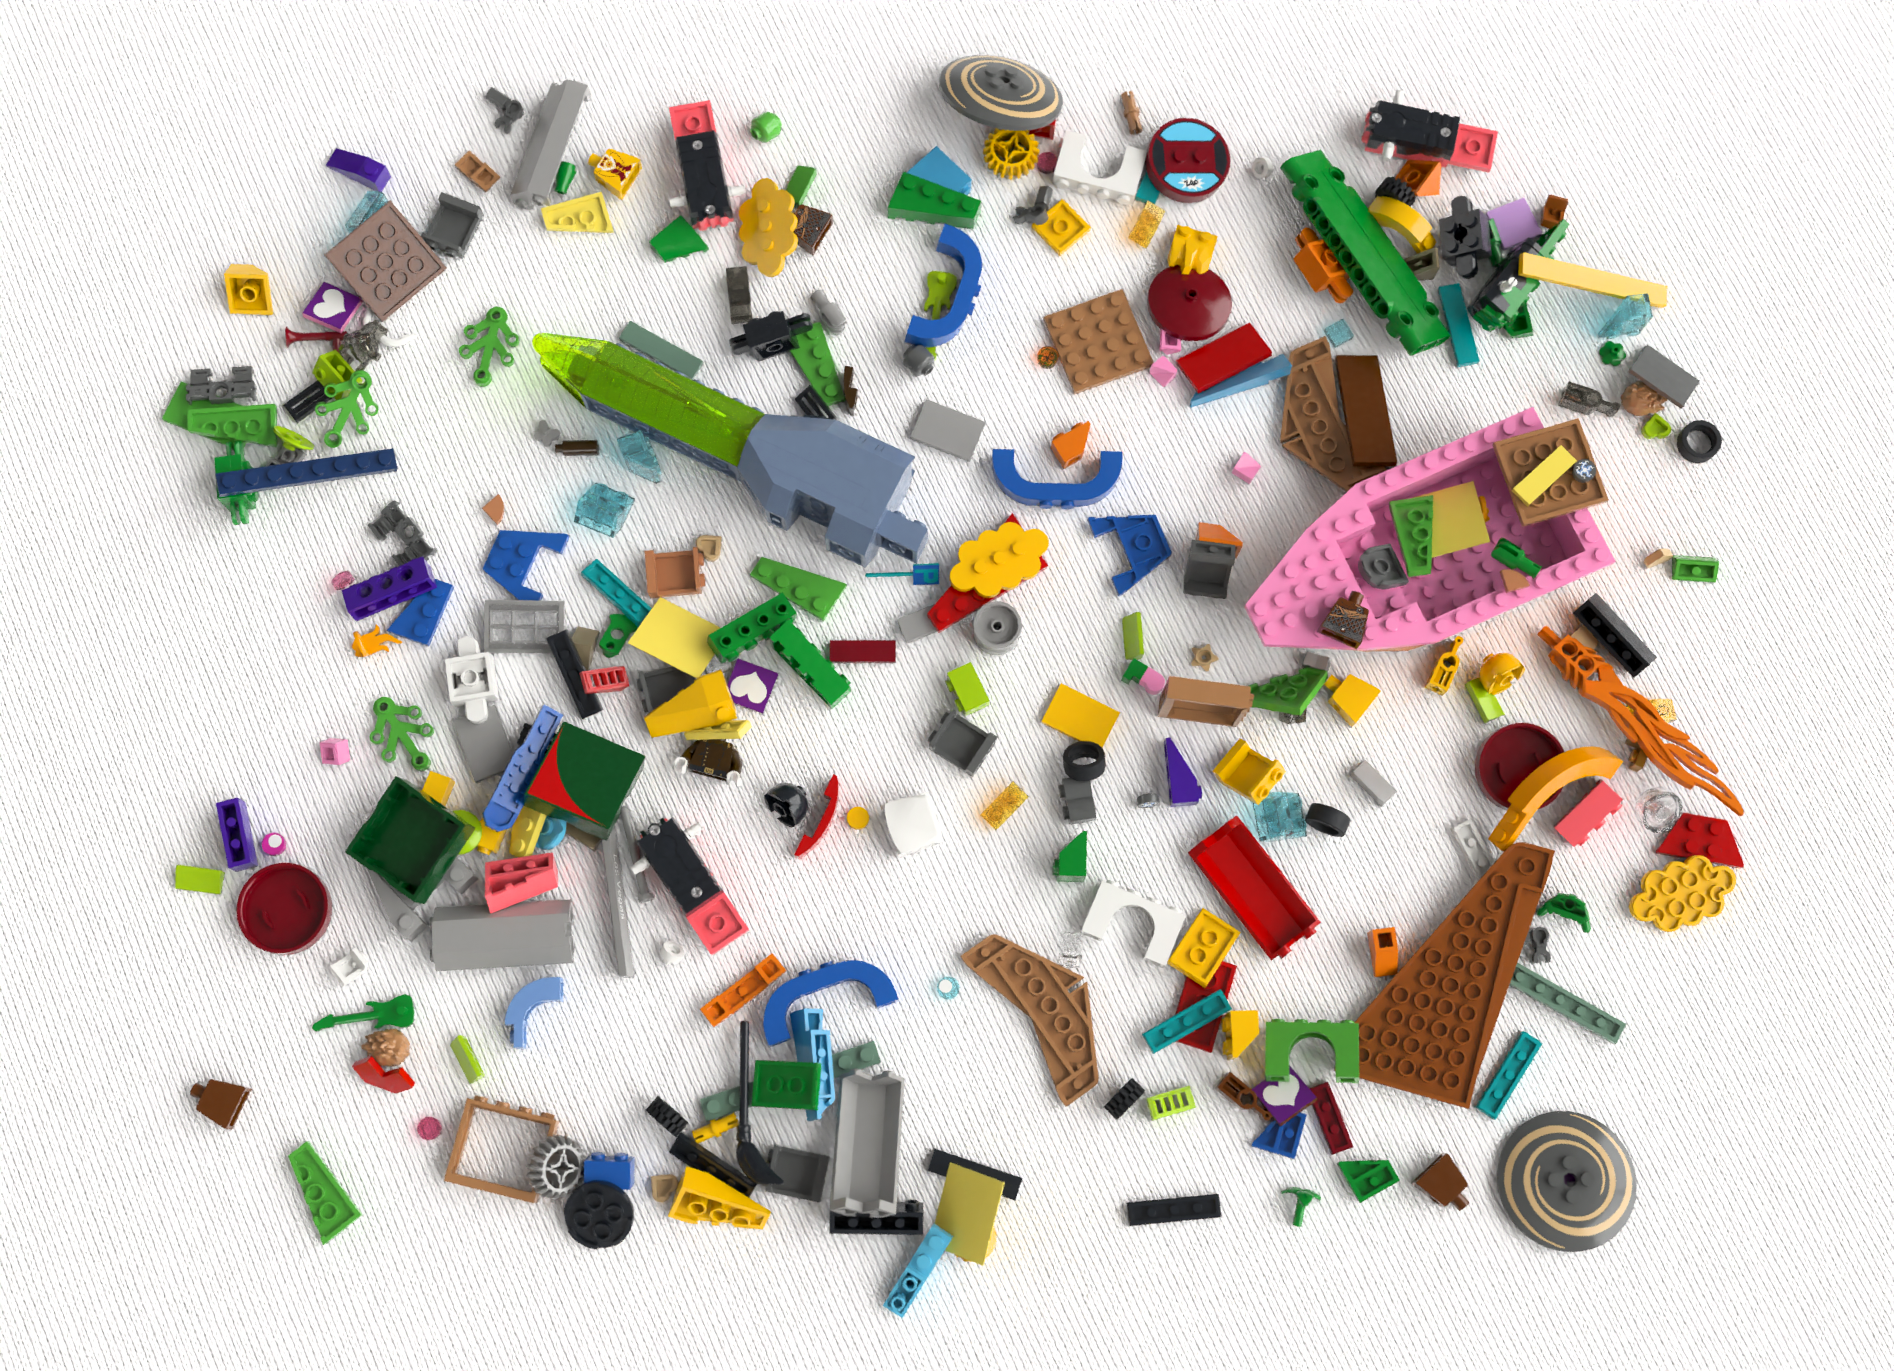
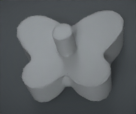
M545 420L539 422L538 431L534 433V438L537 441L542 440L546 447H549L552 441L558 440L561 437V432L558 429H550Z

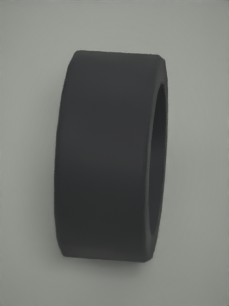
M1697 420L1689 423L1682 429L1677 437L1676 444L1683 458L1698 464L1710 460L1717 454L1721 448L1722 438L1720 431L1715 425L1708 421ZM1697 430L1706 434L1711 442L1709 451L1699 453L1693 450L1687 440L1689 433Z
M1080 741L1069 745L1063 753L1065 774L1076 781H1090L1100 777L1106 767L1104 749L1099 744L1091 741ZM1084 757L1096 760L1086 765L1073 763L1074 760Z
M1312 803L1305 817V822L1309 826L1335 837L1345 836L1351 821L1350 817L1342 811L1321 803Z

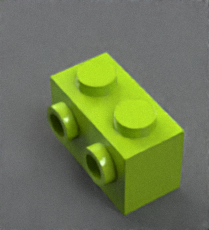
M337 350L320 355L312 371L315 378L324 387L328 383L338 384L350 380L351 374L355 372ZM360 377L356 379L360 384L363 381ZM328 387L327 391L329 393H334L335 389L333 387ZM351 389L338 392L334 399L338 400L347 397Z
M971 662L947 672L945 684L950 693L954 692L957 698L954 700V703L959 712L963 711L965 717L989 706L990 700Z

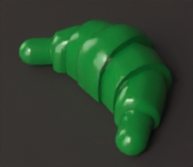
M1557 893L1556 896L1551 897L1536 911L1538 916L1554 913L1566 919H1572L1577 921L1578 925H1581L1584 933L1591 931L1590 917L1585 906L1586 903L1577 898L1575 894Z

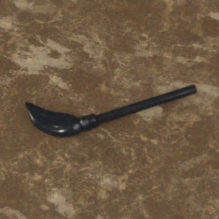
M741 1021L739 1125L736 1126V1140L738 1141L736 1148L737 1162L742 1172L758 1185L784 1184V1181L768 1166L757 1147L751 1142V1125H748L749 1021Z

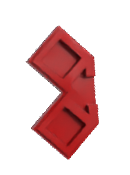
M372 1056L355 1061L352 1065V1068L365 1083L395 1094L412 1089L415 1085V1081L402 1067L385 1072Z

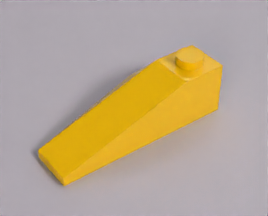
M718 670L694 680L693 684L685 690L679 691L674 698L664 702L647 714L644 720L651 738L716 726L737 719V713L723 672Z

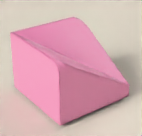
M1161 356L1151 365L1149 373L1161 386L1165 387L1175 378L1177 369L1165 356Z
M1244 452L1233 468L1232 474L1250 484L1261 468V465Z
M329 738L319 742L322 764L341 765L350 761L347 739Z

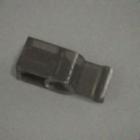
M747 266L726 268L731 324L748 323L752 319Z
M1570 381L1563 388L1558 403L1560 407L1584 415H1590L1597 411L1605 414L1607 417H1613L1620 409L1619 403L1602 400V395L1598 391Z

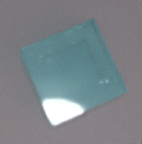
M1344 319L1335 322L1324 330L1334 348L1350 341L1354 337Z

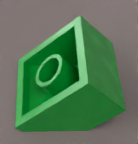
M1082 831L1059 853L1058 858L1054 859L1052 876H1056V882H1084L1087 867V831Z

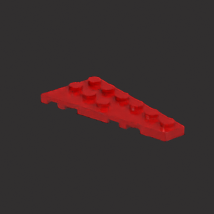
M1013 513L1004 522H1014L1020 525ZM1042 556L1039 557L1041 567L1038 574L1048 568V564ZM1021 579L1020 584L1024 583L1027 580ZM951 585L930 609L927 616L937 632L940 633L1010 590L1001 589L995 597L983 598L974 589L962 592L954 589Z

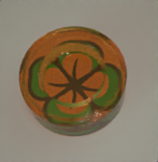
M1051 346L1042 347L1037 354L1038 364L1045 369L1053 368L1058 362L1057 350Z

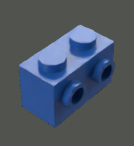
M603 1152L591 1153L584 1160V1183L601 1180L613 1183L622 1190H630L635 1182V1157L628 1156L627 1153H615L614 1156H605Z

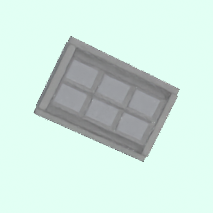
M485 600L484 652L553 654L546 638L565 630V601Z

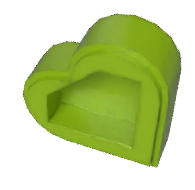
M1654 413L1642 427L1641 433L1646 439L1651 440L1655 437L1664 439L1671 433V426L1657 413Z

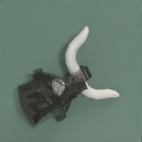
M367 306L362 320L363 327L360 330L344 335V342L339 346V353L350 365L354 361V358L347 352L350 349L355 359L360 362L355 371L365 370L373 360L376 362L380 360L382 356L378 348L380 342L386 346L399 347L417 338V335L409 334L399 339L387 337L388 329L382 326L378 320L370 322L373 313Z

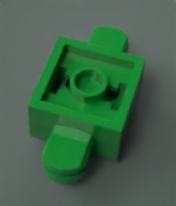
M240 440L235 441L234 444L233 442H226L227 456L214 457L215 474L253 468L244 457V446ZM216 483L217 499L231 512L233 524L235 526L240 525L241 522L242 524H249V510L256 509V501L259 500L258 492L219 497Z

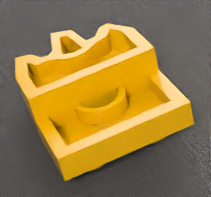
M1177 225L1167 258L1168 266L1180 265L1182 274H1189L1191 269H1195L1198 274L1208 271L1218 236L1212 235L1209 232L1191 229L1188 226Z

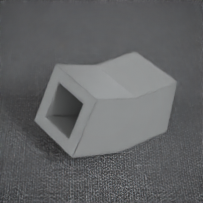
M1307 651L1301 667L1326 670L1328 673L1331 660L1329 657Z

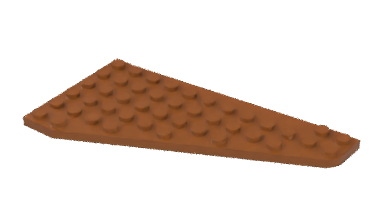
M1525 842L1509 846L1354 1021V1023H1359V1079L1469 1109L1476 1079L1538 902L1545 888L1555 850Z

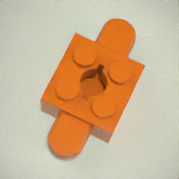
M1302 229L1295 238L1301 250L1293 260L1315 293L1328 290L1335 302L1344 303L1353 294V289L1347 282L1350 277L1323 239L1320 240L1313 229Z

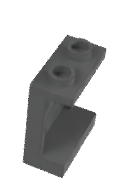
M441 192L438 198L440 202L438 211L427 233L422 232L421 237L432 250L436 251L438 249L444 251L449 257L456 258L457 256L463 259L484 214L480 206Z
M1191 540L1184 575L1183 593L1192 596L1226 599L1230 573L1235 563V545Z
M673 666L648 673L640 671V678L636 679L639 692L643 691L645 699L641 700L644 713H650L664 702L674 698L679 691L685 690L693 684L696 678Z
M952 709L950 713L946 712L939 723L942 725L939 730H934L927 740L930 742L929 750L971 777H974L997 742L998 737L991 732L989 734Z
M775 1145L774 1149L769 1150L767 1163H771L770 1168L784 1181V1184L762 1186L766 1187V1192L821 1203L830 1156Z

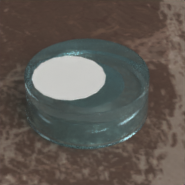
M948 976L938 982L937 992L941 998L951 1000L959 994L960 985L955 978Z

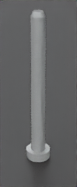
M622 806L620 815L632 863L635 865L641 858L629 810L626 806ZM644 871L637 873L636 879L640 891V896H638L639 903L654 900L653 893H649Z

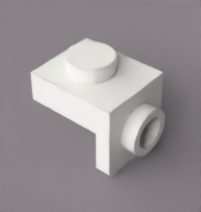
M354 947L347 956L331 965L329 970L344 987L366 972L368 958L362 951L359 952Z

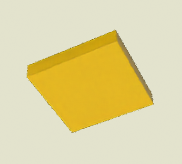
M1063 198L1047 211L1048 220L1042 225L1033 223L1031 226L1059 256L1091 230V227Z

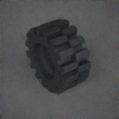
M1393 176L1385 178L1375 191V198L1377 196L1394 198L1410 207L1416 200L1414 192L1411 191L1412 188L1410 186L1407 187L1406 182L1402 183L1401 179L1397 178L1396 180Z
M1131 1078L1105 1104L1104 1108L1118 1120L1142 1096L1145 1090Z
M659 1096L646 1108L647 1113L675 1137L688 1125V1121Z

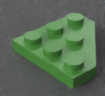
M1306 667L1300 669L1299 674L1288 677L1287 674L1270 678V683L1260 686L1257 683L1248 685L1251 687L1250 694H1254L1252 708L1301 716L1328 679V673L1326 670Z

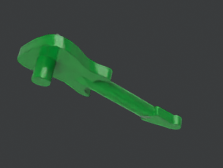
M404 994L383 1003L368 1001L366 1005L372 1006L374 1011L339 1016L330 1014L314 1023L312 1029L319 1032L322 1029L333 1028L335 1025L377 1019L378 1023L374 1026L376 1029H380L385 1025L407 1028L414 1023L413 998L410 995Z

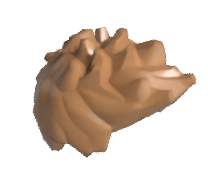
M1636 381L1625 388L1621 395L1623 408L1635 416L1648 415L1649 413L1654 414L1664 410L1665 407L1662 404L1667 401L1665 397L1642 381Z
M385 1029L384 1031H376L373 1034L366 1035L367 1042L361 1045L362 1050L367 1051V1056H372L382 1067L400 1065L410 1055V1043L407 1037L398 1029Z

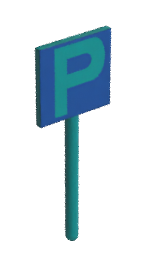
M939 563L913 564V572L866 573L865 576H913V585L939 584Z

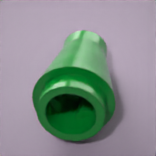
M561 161L555 179V192L567 194V190L577 173L575 165Z

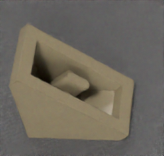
M1436 247L1404 258V261L1418 281L1433 280L1440 268L1438 248Z
M578 626L571 638L586 671L590 670L600 631Z

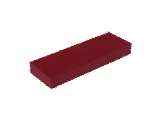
M830 640V661L832 663H896V640Z
M1327 1081L1309 1088L1317 1097V1101L1311 1105L1330 1154L1334 1155L1353 1148L1354 1146L1329 1082Z

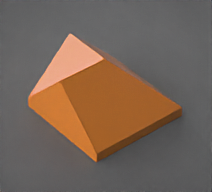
M1407 160L1395 179L1399 178L1402 183L1406 182V186L1412 188L1411 191L1414 192V196L1439 195L1441 164L1437 161Z
M1199 522L1196 540L1235 545V558L1237 559L1243 546L1241 540L1221 525Z

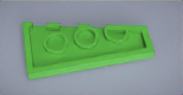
M821 322L813 323L811 331L796 335L800 348L790 350V353L811 385L828 406L845 402V396Z
M275 404L187 410V430L189 433L277 447V435L273 431L274 426H277V406Z
M1433 495L1389 501V509L1408 577L1431 574Z
M761 557L750 573V577L778 594L783 592L789 601L823 622L847 587L846 583L765 557Z
M306 1141L288 1155L297 1181L303 1190L305 1201L309 1205L313 1216L312 1219L321 1236V1242L323 1245H326L363 1216V1214L312 1144Z

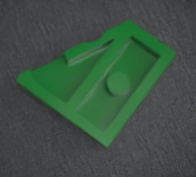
M1389 1160L1339 1161L1336 1163L1358 1203L1369 1199L1400 1181Z

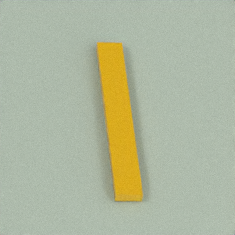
M1528 253L1519 255V276L1658 308L1666 307L1667 286Z

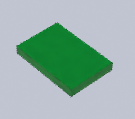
M755 1060L751 1106L818 1110L822 1063Z

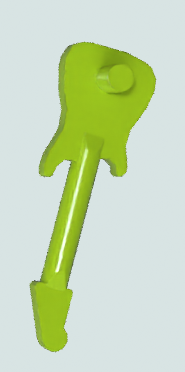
M931 271L927 276L929 296L924 304V312H927L929 307H933L931 320L940 319L942 305H945L948 310L951 308L950 296L957 286V277L948 272ZM937 346L926 347V349L934 356L935 361L937 359L935 353Z

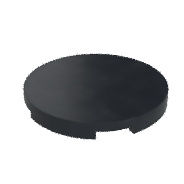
M601 1180L589 1181L578 1186L570 1194L563 1212L568 1233L579 1244L596 1250L620 1244L628 1236L634 1222V1208L628 1195L617 1185Z

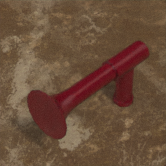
M286 326V346L289 348L292 343L298 341H332V351L337 350L341 355V341H348V332L299 333L291 331Z

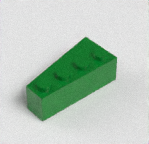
M903 171L887 207L888 218H903L906 221L912 222L918 220L926 221L928 224L941 223L958 228L974 229L981 213L982 201Z
M788 619L769 637L771 646L806 684L833 709L851 692V687L849 686L851 682L843 674L839 675L834 670L836 668L829 659L825 660L820 654V650L813 643H810L805 638L806 636L803 632L796 628Z

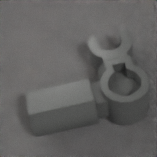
M491 87L486 93L485 98L504 111V116L498 118L494 125L499 129L502 124H506L503 131L507 135L512 130V123L523 117L524 109L519 101L511 100V98L496 88Z
M1039 187L1033 207H1028V209L1016 207L1015 210L1019 216H1013L1015 224H1023L1028 221L1029 223L1042 225L1047 222L1048 214L1046 211L1049 209L1053 194L1051 187Z
M1537 927L1530 932L1528 931L1524 945L1529 944L1530 941L1532 942V948L1535 950L1532 955L1534 964L1539 963L1538 956L1540 954L1544 956L1545 963L1551 961V955L1546 950L1549 933L1544 927Z

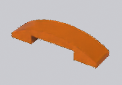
M771 953L719 996L717 995L700 1008V1011L710 1024L716 1027L769 987L786 970L774 954Z

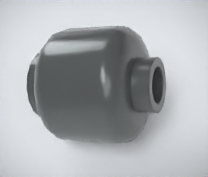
M912 345L904 352L903 365L914 376H927L934 369V356L923 345Z

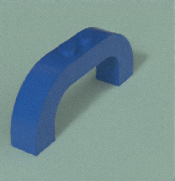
M944 224L936 251L954 258L959 263L962 270V279L952 308L945 317L938 320H928L916 315L912 316L904 340L905 343L911 345L935 347L943 345L957 336L965 323L967 314L972 316L975 303H972L973 297L978 298L982 286L978 284L982 272V258L977 245L966 233L947 224Z
M993 449L992 451L993 475L1003 493L1018 503L1039 506L1041 509H1050L1052 506H1061L1062 509H1073L1074 507L1089 506L1103 500L1116 486L1122 468V451H1101L1099 473L1093 480L1087 483H1032L1024 480L1017 473L1014 465V449Z
M858 960L842 961L833 964L832 961L820 965L819 970L812 972L811 969L799 972V977L787 981L773 993L764 1012V1032L769 1047L792 1040L786 1024V1015L791 1004L801 997L847 981H857L867 986L874 997L877 1009L898 1002L899 998L888 976L870 963Z

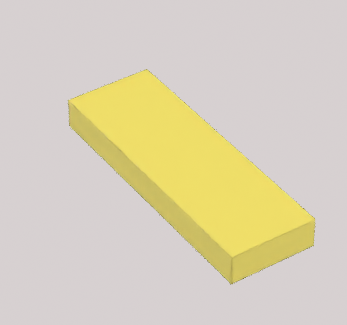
M1560 445L1515 486L1512 492L1528 507L1573 466L1577 460Z
M731 720L716 726L685 731L684 735L686 740L741 739L751 728L749 720Z

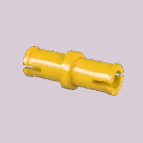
M735 1112L719 1120L713 1119L710 1121V1124L692 1130L693 1138H696L695 1142L700 1144L714 1136L718 1138L722 1136L721 1133L735 1128L739 1125Z

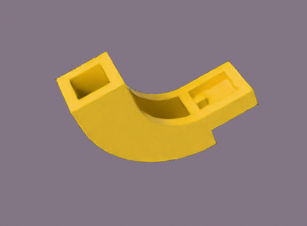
M1377 196L1368 207L1369 212L1381 227H1388L1400 233L1406 238L1417 254L1432 249L1436 245L1437 241L1430 233L1432 226L1422 215L1407 204L1394 198Z

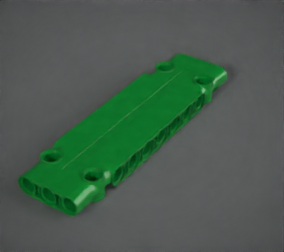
M1322 150L1298 155L1285 161L1280 166V169L1291 184H1296L1291 190L1292 195L1296 200L1303 202L1304 212L1375 315L1380 319L1387 318L1389 320L1385 326L1387 333L1393 338H1400L1399 341L1409 356L1437 347L1447 341L1451 335L1438 318L1439 310L1437 306L1427 301L1425 289L1374 216L1369 212V209L1355 189L1351 186H1346L1344 183V173L1339 168L1332 166Z

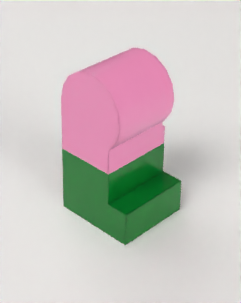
M1133 658L1121 681L1128 685L1131 680L1138 683L1151 695L1159 694L1165 685V679L1160 673Z

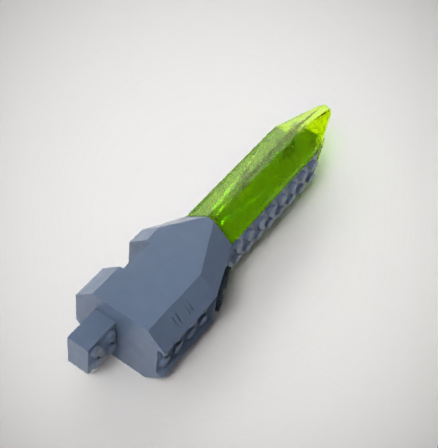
M538 333L533 337L532 345L541 356L540 364L585 409L740 481L767 522L788 531L800 515L828 528L825 535L826 550L864 568L872 561L880 547L917 564L928 542V528L918 520L913 522L906 519V516L898 511L906 497L915 470L912 469V462L915 456L838 420L829 419L824 416L804 415L803 417H798L795 415L764 414L761 409L757 407L751 408L738 398H730L716 388L706 387L703 382L697 379L691 380L680 371H672L666 368L661 362H653L639 352H631L620 343L614 344L606 340L550 333Z

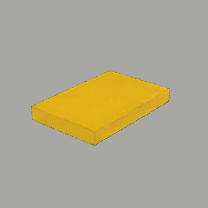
M1061 683L1041 723L1078 742L1091 741L1103 748L1120 712Z
M1202 908L1167 961V964L1205 988L1241 932Z

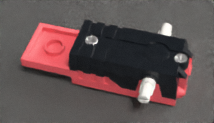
M1402 90L1395 91L1392 103L1379 100L1376 102L1375 107L1370 108L1368 114H1366V125L1361 141L1366 143L1364 151L1383 154L1382 160L1385 162H1390L1392 156L1406 160L1440 162L1441 167L1445 168L1450 164L1488 173L1491 170L1498 131L1460 124L1459 116L1451 117L1449 114L1442 115L1439 112L1433 111L1432 113L1429 110L1403 105L1404 91Z
M710 100L669 107L686 194L669 198L670 206L672 208L688 205L693 229L699 228L700 231L707 230V227L716 228L717 225L726 227L728 222L734 221L730 197L746 194L744 185L727 187Z
M662 817L659 819L660 822L658 824L652 823L648 827V831L643 830L640 832V839L636 841V844L645 857L641 858L630 868L636 875L652 866L712 956L748 932L749 928L689 841L703 830L699 821L682 830L674 817L669 820Z

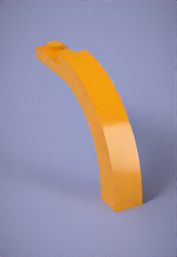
M1594 746L1575 748L1553 757L1533 771L1508 799L1512 804L1488 840L1504 852L1509 846L1513 845L1537 809L1554 792L1576 779L1587 776H1603L1611 779L1623 761L1609 750Z

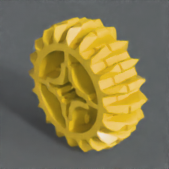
M995 128L994 134L989 133L988 140L984 142V162L988 163V169H994V175L1001 173L1002 179L1005 175H1008L1010 181L1013 175H1016L1018 179L1021 178V173L1027 176L1029 170L1033 171L1034 164L1038 162L1039 149L1037 148L1038 142L1034 141V134L1028 135L1029 130L1001 129L1000 131ZM1018 142L1024 145L1027 151H1025L1024 148L1020 147L1018 145ZM995 153H998V156L1003 157L1004 162L1001 161Z

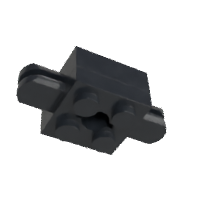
M1462 195L1455 197L1451 201L1452 216L1439 219L1442 259L1451 267L1456 266V271L1461 277L1471 279L1478 273L1477 260L1492 257L1489 219L1480 209L1473 210L1472 202Z
M774 311L761 319L753 318L748 323L743 324L745 334L729 340L732 354L740 355L752 351L759 361H763L790 350L798 349L800 346L796 335L813 329L810 315L803 313L788 318L784 311Z

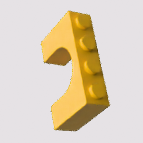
M430 771L422 791L446 807L455 781ZM482 817L480 820L482 837L477 845V851L485 855H490L491 852L497 854L507 829L496 832L485 826Z

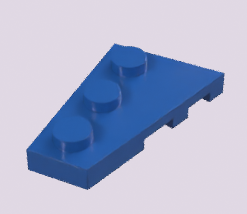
M435 579L437 588L416 596L387 631L429 647L454 586Z

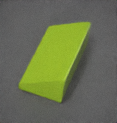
M1135 612L1122 619L1126 660H1133V658L1141 660L1144 655L1141 613Z
M1479 678L1470 680L1465 684L1484 724L1505 715L1496 696L1491 693L1489 694L1485 690Z
M176 865L175 889L221 895L225 872L215 869Z
M458 1035L450 1043V1047L468 1082L472 1084L485 1077V1074L467 1038L463 1035Z

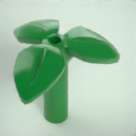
M1300 1187L1284 1189L1281 1191V1194L1292 1193L1297 1196L1293 1225L1301 1227L1305 1207L1311 1203L1313 1197L1320 1201L1321 1196L1307 1188L1304 1190Z

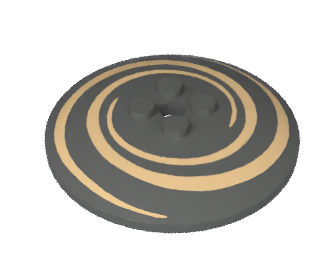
M994 55L961 57L948 63L941 71L939 78L940 93L953 109L975 122L994 128L1016 131L1038 129L1055 121L1060 115L1063 106L1061 91L1047 75L1028 64L1006 57Z
M1554 1111L1538 1115L1526 1121L1506 1141L1497 1166L1498 1193L1508 1217L1525 1236L1535 1243L1552 1250L1582 1252L1607 1243L1623 1229L1635 1205L1637 1179L1635 1168L1627 1149L1607 1126L1581 1113ZM1566 1174L1574 1176V1186L1568 1187L1564 1183V1176Z

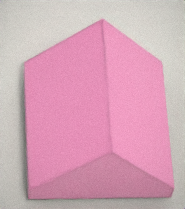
M1160 329L1159 350L1166 355L1180 352L1181 339L1171 337L1164 330Z

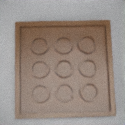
M1123 289L1044 316L1043 318L1074 395L1148 369L1154 363Z
M1579 418L1493 443L1496 457L1522 527L1609 501L1597 466L1595 476L1586 483H1581L1574 479L1572 475L1573 466H1571L1528 507L1512 492L1515 486L1560 445L1577 461L1588 459L1596 466Z

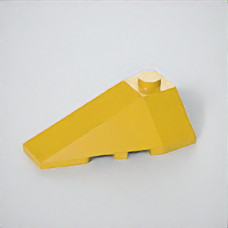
M686 1166L679 1180L668 1217L690 1224H698V1221H709L714 1226H719L721 1222L732 1223L734 1227L763 1229L771 1211L711 1174Z

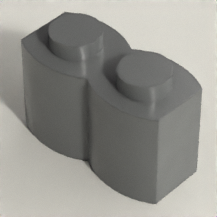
M1070 777L1063 778L1061 781L1062 785H1058L1060 798L1065 800L1066 806L1062 807L1064 820L1068 819L1069 825L1096 821L1097 816L1090 781H1076Z

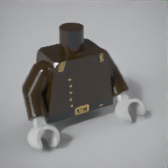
M726 739L696 740L680 757L674 760L673 769L681 766L682 774L686 772L688 765V770L691 773L725 781L728 786L731 781H736L737 786H740L742 761L739 752L734 749V745L726 742Z

